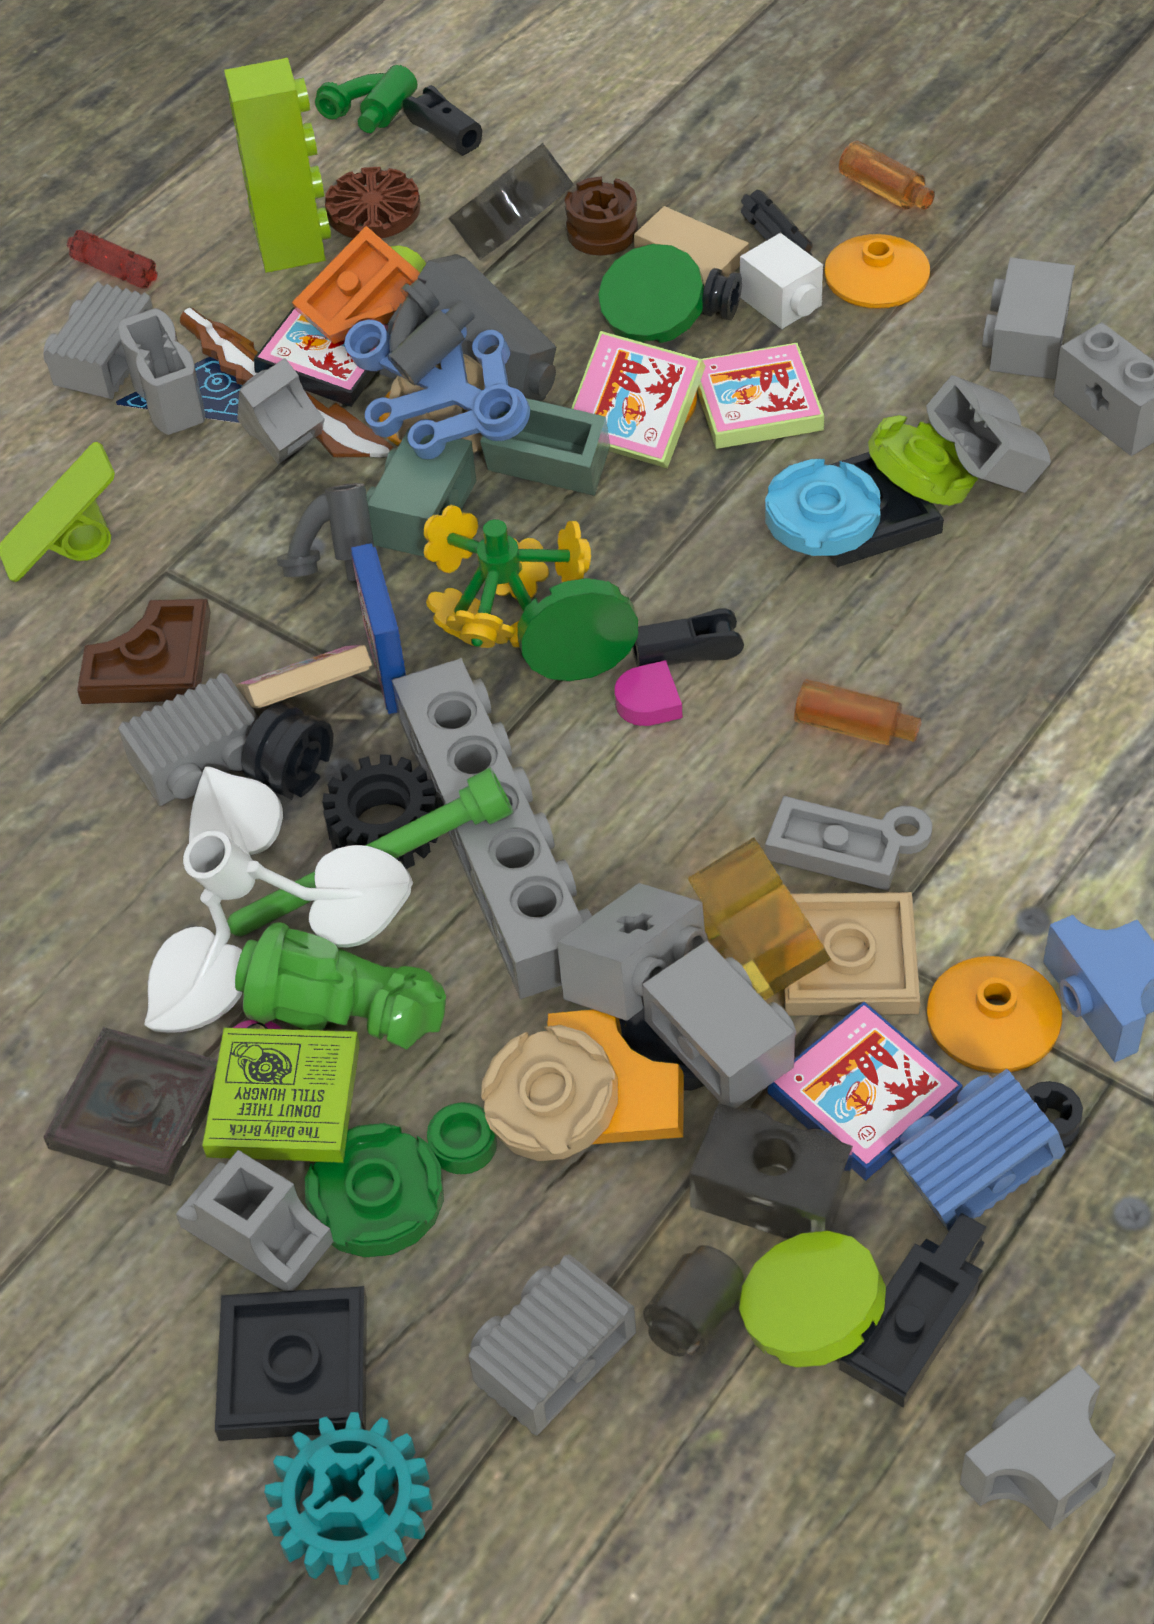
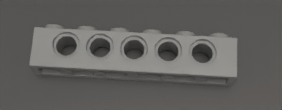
M462 658L393 679L392 683L399 721L418 765L426 771L427 779H432L438 808L459 798V790L468 786L467 779L490 767L500 781L514 813L491 825L487 820L477 825L471 820L449 831L448 834L519 998L523 999L561 986L557 941L588 920L592 915L588 908L578 911L572 897L577 896V890L572 872L565 859L555 862L550 851L555 846L550 825L543 812L533 814L529 803L533 802V796L528 778L522 766L512 769L508 760L512 756V751L505 728L501 722L492 724L487 715L491 713V704L481 678L471 680ZM538 915H545V916H543V917H537V918H536V917H533V916H538Z

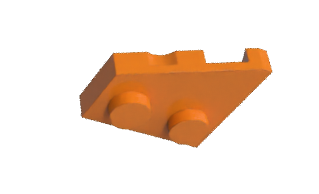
M365 226L292 301V304L299 314L335 344L345 340L348 331L360 321L376 320L383 325L389 323L399 305L403 304L406 299L400 288L406 283L411 285L418 279L417 277L420 272Z

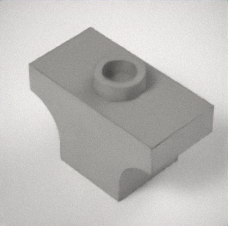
M286 358L268 370H263L254 375L239 390L238 421L250 436H254L259 440L277 464L284 461L322 433L325 419L307 396L300 383L299 375Z
M239 1150L227 1164L219 1162L176 1213L181 1228L282 1291H294L334 1242L330 1228L316 1219L304 1207L297 1196L292 1182Z
M1077 1365L1033 1401L1029 1402L1025 1397H1020L1013 1401L994 1420L992 1424L994 1431L965 1453L960 1485L979 1506L996 1499L1018 1501L1029 1507L1052 1530L1107 1485L1116 1455L1098 1437L1090 1423L1100 1386L1080 1365Z

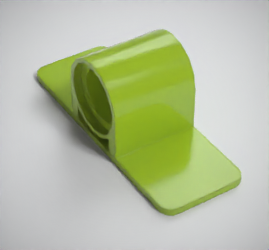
M93 442L0 542V557L11 581L18 582L48 549L72 560L88 561L100 556L110 545L111 534L96 498L113 481L115 472L101 443Z

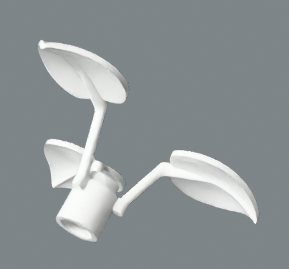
M205 767L193 801L189 827V844L184 852L183 864L187 873L205 887L200 900L210 910L216 926V935L204 927H189L173 934L163 943L153 960L149 973L148 1011L144 1025L156 1032L177 1033L191 1031L219 1019L240 999L243 992L237 991L235 988V975L242 949L227 944L231 930L220 902L221 900L239 899L245 896L253 888L255 879H261L303 900L314 901L309 912V923L314 933L331 941L337 947L349 948L370 941L380 934L392 921L411 893L413 881L409 872L401 862L390 854L362 845L341 847L323 856L315 869L316 888L304 887L264 868L258 861H253L250 855L267 850L276 840L283 820V808L280 799L267 785L257 780L231 775L213 767Z

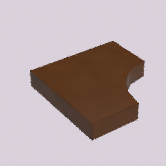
M208 599L150 600L143 617L128 632L108 642L86 645L84 647L77 688L81 704L165 702L166 700L173 701L177 694L184 695L188 689L195 690L197 685L202 682L211 614Z

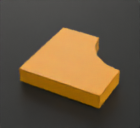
M594 1009L548 1013L547 1026L562 1025L583 1031L602 1046L618 1077V1105L608 1128L592 1144L683 1138L684 1073L679 1064L651 1061L631 1050L622 1037L620 1021L617 1017Z

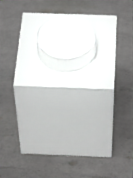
M777 234L740 256V274L742 276L740 298L779 328H785L822 306L823 264L783 234Z

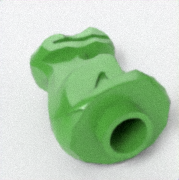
M281 922L272 923L263 932L259 941L250 939L246 942L236 969L235 988L237 991L244 992L243 1010L247 1018L263 1024L279 1019L304 1030H322L325 1028L327 1021L347 1026L351 1015L367 1018L369 1035L380 1040L387 1036L388 1043L407 1050L426 1033L440 1032L445 1015L446 995L444 989L426 970L408 966H401L400 968L380 966L338 948L334 943L323 937L290 929L288 925Z

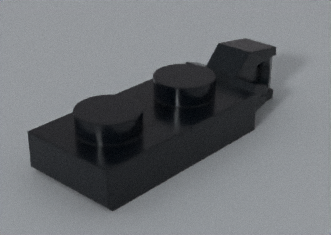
M961 1213L940 1246L927 1238L921 1246L915 1243L886 1287L885 1308L877 1326L874 1321L871 1322L869 1328L861 1334L865 1341L851 1354L840 1358L839 1370L904 1408L977 1293L978 1284L983 1277L984 1270L976 1267L973 1263L984 1246L985 1242L982 1241V1236L987 1227Z

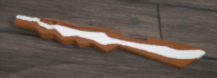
M188 308L183 311L180 317V324L201 341L203 354L218 360L222 372L235 376L239 385H244L257 374L254 372V357L258 351L254 349L252 341L223 323L207 319L194 308ZM306 392L309 399L325 419L322 433L316 438L333 457L388 456L393 448L389 442L376 435L368 426L339 404L335 403L327 408Z

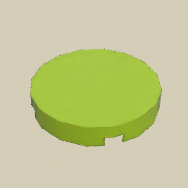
M898 415L884 418L868 441L869 454L878 469L894 484L913 496L931 503L948 506L962 503L978 478L970 474L961 464L956 453L955 442L943 438L930 423L926 424L920 421L916 428L904 424L908 418L906 416Z
M832 1231L801 1233L776 1244L754 1264L742 1285L739 1310L752 1341L764 1354H766V1351L768 1354L776 1356L780 1363L796 1368L821 1366L851 1354L865 1341L861 1334L869 1328L872 1321L877 1326L884 1312L886 1286L871 1252L853 1237Z

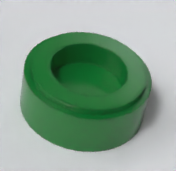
M466 1102L454 1103L439 1110L430 1120L427 1128V1140L441 1165V1169L453 1174H470L485 1167L494 1157L497 1149V1137L490 1129L482 1107Z

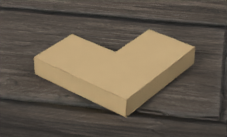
M663 206L634 234L635 248L650 244L672 245L688 253L700 268L704 286L713 268L721 269L724 276H729L740 267V256L749 251L748 242L666 206Z

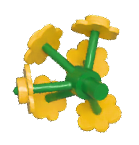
M447 506L443 510L442 516L438 514L428 518L424 525V536L428 541L424 547V557L429 561L436 562L438 569L445 573H452L457 570L462 558L468 559L473 553L477 554L479 566L463 594L457 589L447 588L444 593L431 592L428 595L426 604L435 613L433 621L445 632L476 647L492 648L495 646V643L505 644L508 640H510L513 647H520L518 643V622L509 626L503 624L502 619L491 615L495 594L498 596L511 594L518 601L524 612L525 607L532 602L531 599L537 593V582H543L549 576V568L544 562H555L557 575L561 576L562 582L584 578V574L587 573L591 562L589 542L587 539L581 538L579 523L577 521H568L565 529H561L558 533V549H544L541 543L534 538H527L518 543L515 538L508 536L507 526L504 521L498 519L490 520L484 524V538L479 542L472 539L478 530L476 517L468 512L462 513L458 506ZM484 581H485L484 588H483V593H482V597H481V601H480V600L476 599L475 597H476L477 593L479 592L481 586L483 585V583H484Z

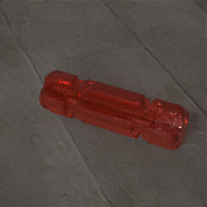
M77 230L74 236L69 237L67 240V247L70 248L69 255L71 258L81 263L89 264V266L120 280H127L126 282L141 289L148 288L151 282L157 279L156 263L148 257L135 254V252L106 239L98 238V236L85 230Z

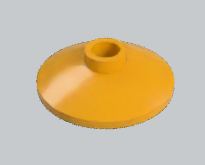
M868 234L848 239L836 246L826 259L824 274L828 287L842 300L860 307L890 308L905 304L923 292L929 281L930 264L926 255L919 247L903 238L885 234Z
M982 956L955 964L937 979L928 997L927 1022L938 1046L956 1062L982 1072L1001 1073L1005 1069L1015 1072L1036 1064L1052 1050L1061 1030L1062 1008L1058 995L1052 985L1032 967L1010 958ZM997 999L1005 1002L1006 1004L993 1005L990 1004L987 1000Z

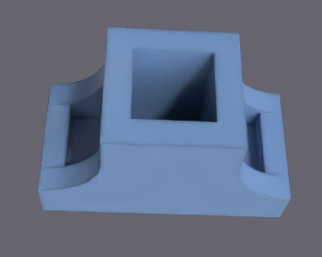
M1074 915L1050 924L1043 963L1058 982L1061 997L1067 1009L1075 1017L1082 1016L1114 1063L1137 1053L1146 1015L1154 1012V941L1138 920L1109 930L1086 926L1077 920Z

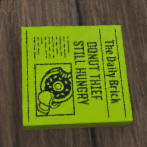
M224 1028L202 1145L206 1158L231 1159L239 1150L250 1158L258 1160L343 1162L360 1048L358 1033L353 1031Z

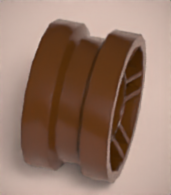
M602 176L587 178L576 183L577 190L574 192L568 191L564 200L568 241L575 249L590 255H611L627 249L634 242V234L638 231L635 190L627 182L615 178L614 184L603 183Z

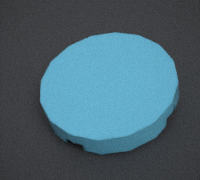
M809 459L790 465L773 477L765 498V523L774 538L791 550L811 556H836L857 549L873 536L880 522V490L870 475L853 464L840 461L839 467L825 465V459Z

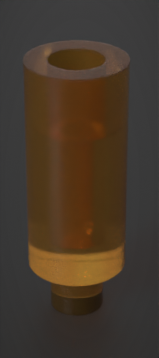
M859 140L850 143L840 158V174L905 210L912 208L914 205L926 210L933 203L935 192L925 187V177Z
M805 679L801 686L794 713L795 722L891 746L895 737L915 742L921 726V718L901 713L902 703L809 679Z

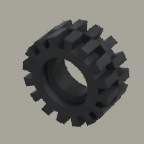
M380 754V764L371 765L370 758L367 756L359 759L360 769L357 771L350 764L341 768L342 781L332 777L327 784L329 794L324 793L322 800L324 818L333 850L352 845L365 846L438 809L432 779H427V773L420 765L413 770L411 760L401 757L397 766H394L391 755ZM378 805H396L405 809L401 816L383 824H370L358 819L366 810ZM438 837L435 838V839H433V840L430 841V842L436 843L437 840H438ZM428 842L396 859L401 861L404 867L408 869L415 865L413 853H417L424 859L431 852L430 844Z

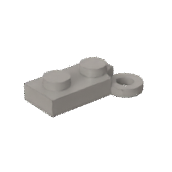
M783 796L765 843V860L889 891L899 862V853L913 854L926 848L931 841L932 822L923 810L913 806L893 808L880 820ZM900 824H911L917 828L918 832L912 836H903L898 834L895 828Z

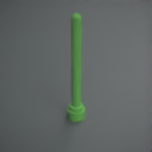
M490 767L468 778V786L459 790V798L365 846L379 849L394 858H398L471 820L475 825L485 820L491 825L514 812L500 781ZM315 871L294 882L304 887L316 888ZM278 889L233 912L228 917L227 922L233 935L244 936L311 901L303 900L282 889Z

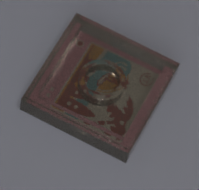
M103 1027L43 1136L48 1149L171 1186L209 1111L218 1060Z

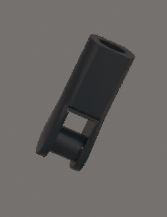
M429 85L423 89V95L417 98L409 96L403 100L404 112L413 125L432 133L460 155L464 156L479 147L483 133L481 125L450 103L436 87Z
M718 608L688 619L638 626V638L632 647L637 667L665 660L669 666L692 661L728 660L734 658L744 648L742 636L734 631L737 625L735 613L726 608Z

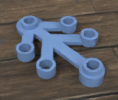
M443 309L441 311L447 313L450 309ZM363 320L355 324L348 331L344 342L345 349L359 368L369 371H379L385 368L404 378L388 358L390 354V335L382 323L376 320ZM466 326L461 330L464 338L467 335ZM486 330L477 335L472 343V351L483 368L484 390L468 383L462 345L460 343L440 362L441 369L434 367L416 384L424 388L423 390L394 399L382 397L373 400L365 410V420L372 431L380 437H389L400 430L403 420L456 404L468 411L436 423L429 419L420 420L410 428L407 439L418 457L433 459L443 452L447 442L481 433L485 438L492 441L508 440L519 434L528 423L530 406L521 391L508 385L505 363L510 357V348L503 335L496 330ZM499 345L493 353L484 354L489 347ZM509 411L503 417L496 419L501 413ZM391 412L385 421L377 422L382 414ZM434 434L430 442L420 444L425 436Z

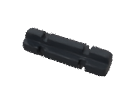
M756 189L751 195L745 194L742 197L741 203L743 206L741 214L754 225L756 230L766 240L781 233L812 256L810 252L813 247L812 242L801 231H798V227L776 204H773V201L762 190Z

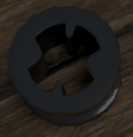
M713 268L710 271L702 298L703 315L712 317L715 312H720L722 319L730 321L733 319L741 297L742 276L740 273L732 272L729 276H724L721 269Z
M1052 1081L1039 1082L1029 1087L1026 1092L1044 1114L1047 1108L1060 1112V1118H1056L1053 1121V1125L1059 1132L1064 1149L1070 1147L1078 1137L1083 1113V1106L1078 1095L1066 1085Z

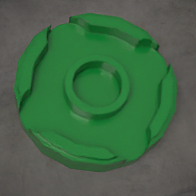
M650 244L632 249L615 260L602 278L598 296L605 322L615 335L642 343L644 341L658 340L660 344L675 339L691 328L702 313V298L705 286L699 266L688 253L672 245Z
M590 578L566 581L549 588L551 595L545 597L539 603L537 598H535L525 607L517 624L520 650L531 670L548 679L569 682L593 678L614 668L630 653L638 638V617L629 597L627 598L622 595L619 587L609 581Z
M386 1123L358 1125L347 1132L343 1162H315L313 1167L312 1164L310 1165L305 1176L306 1207L316 1219L330 1228L334 1241L331 1244L339 1251L364 1258L393 1255L416 1244L433 1227L444 1202L443 1175L441 1165L426 1141L417 1135L416 1139L410 1134L402 1133L401 1127Z

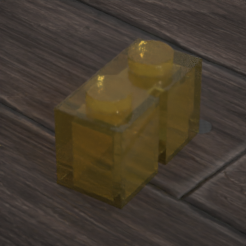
M755 837L687 878L703 903L704 926L708 938L712 941L722 935L727 945L718 950V952L724 959L732 957L742 965L753 987L764 1000H767L831 960L809 921L785 884L783 885V881Z

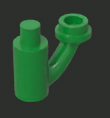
M393 65L386 73L363 75L340 85L333 82L323 83L317 90L315 106L321 115L334 120L348 113L351 108V100L366 96L360 105L362 115L358 118L357 122L361 130L366 133H373L376 128H385L391 123L403 108V100L412 96L417 90L418 83L415 75L408 68L402 65Z

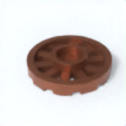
M381 166L361 168L360 173L356 174L353 171L348 172L336 180L337 184L335 186L331 185L325 194V209L330 225L337 232L351 238H355L365 226L381 239L396 235L408 228L416 220L421 208L419 190L413 179H408L405 173L397 169L389 168L387 171H383Z

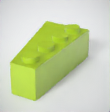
M288 58L225 69L224 73L230 107L237 134L236 140L243 167L242 173L248 195V206L265 273L326 261L322 240L330 239L331 231L325 207L317 209L315 199L323 198L325 195L318 165L310 167L308 156L318 155L311 122L304 124L302 122L301 112L310 111L304 78L294 79Z

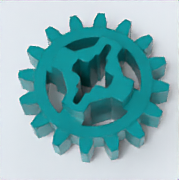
M351 1412L346 1421V1428L335 1430L332 1422L326 1416L319 1419L320 1437L312 1441L300 1432L292 1436L298 1452L294 1459L276 1455L273 1464L278 1477L284 1482H274L265 1485L264 1493L269 1506L276 1508L266 1517L273 1536H284L280 1545L289 1562L299 1559L305 1554L304 1565L309 1577L317 1579L324 1572L327 1565L334 1566L339 1585H347L352 1575V1568L363 1565L370 1579L375 1580L379 1578L380 1567L378 1559L387 1554L393 1561L402 1564L407 1560L401 1542L403 1537L423 1539L426 1533L422 1518L416 1513L432 1510L433 1507L430 1489L422 1486L430 1479L424 1458H413L416 1452L413 1440L408 1433L397 1437L391 1442L392 1433L389 1422L385 1418L381 1417L371 1430L367 1431L363 1430L359 1413ZM310 1479L313 1482V1492L302 1502L305 1510L300 1514L301 1496ZM398 1480V1498L389 1516L384 1511V1501L394 1493L392 1485ZM346 1492L350 1497L354 1499L358 1497L360 1498L355 1500L354 1502H351L347 1497L339 1496Z

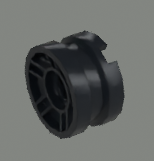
M284 701L274 703L260 715L246 738L242 752V770L245 777L257 780L267 786L271 785L274 792L290 800L293 799L294 794L302 798L312 790L321 778L319 774L314 773L320 760L329 762L334 737L331 725L313 715L305 716L302 710Z

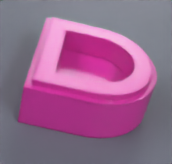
M666 660L629 669L616 681L614 689L615 706L618 714L625 721L639 726H651L683 718L682 703Z

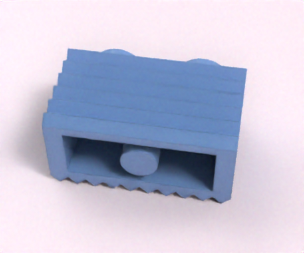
M1005 1069L993 1079L990 1075H982L969 1082L958 1094L957 1105L937 1119L933 1116H926L915 1121L902 1134L900 1138L901 1145L892 1151L904 1174L948 1231L961 1213L972 1219L980 1217L986 1209L993 1208L997 1201L1004 1200L1008 1193L1015 1192L1019 1185L1027 1183L1031 1176L1038 1175L1043 1168L1049 1167L1054 1160L1060 1159L1066 1152L1059 1132L1053 1123L1049 1121L1008 1069Z

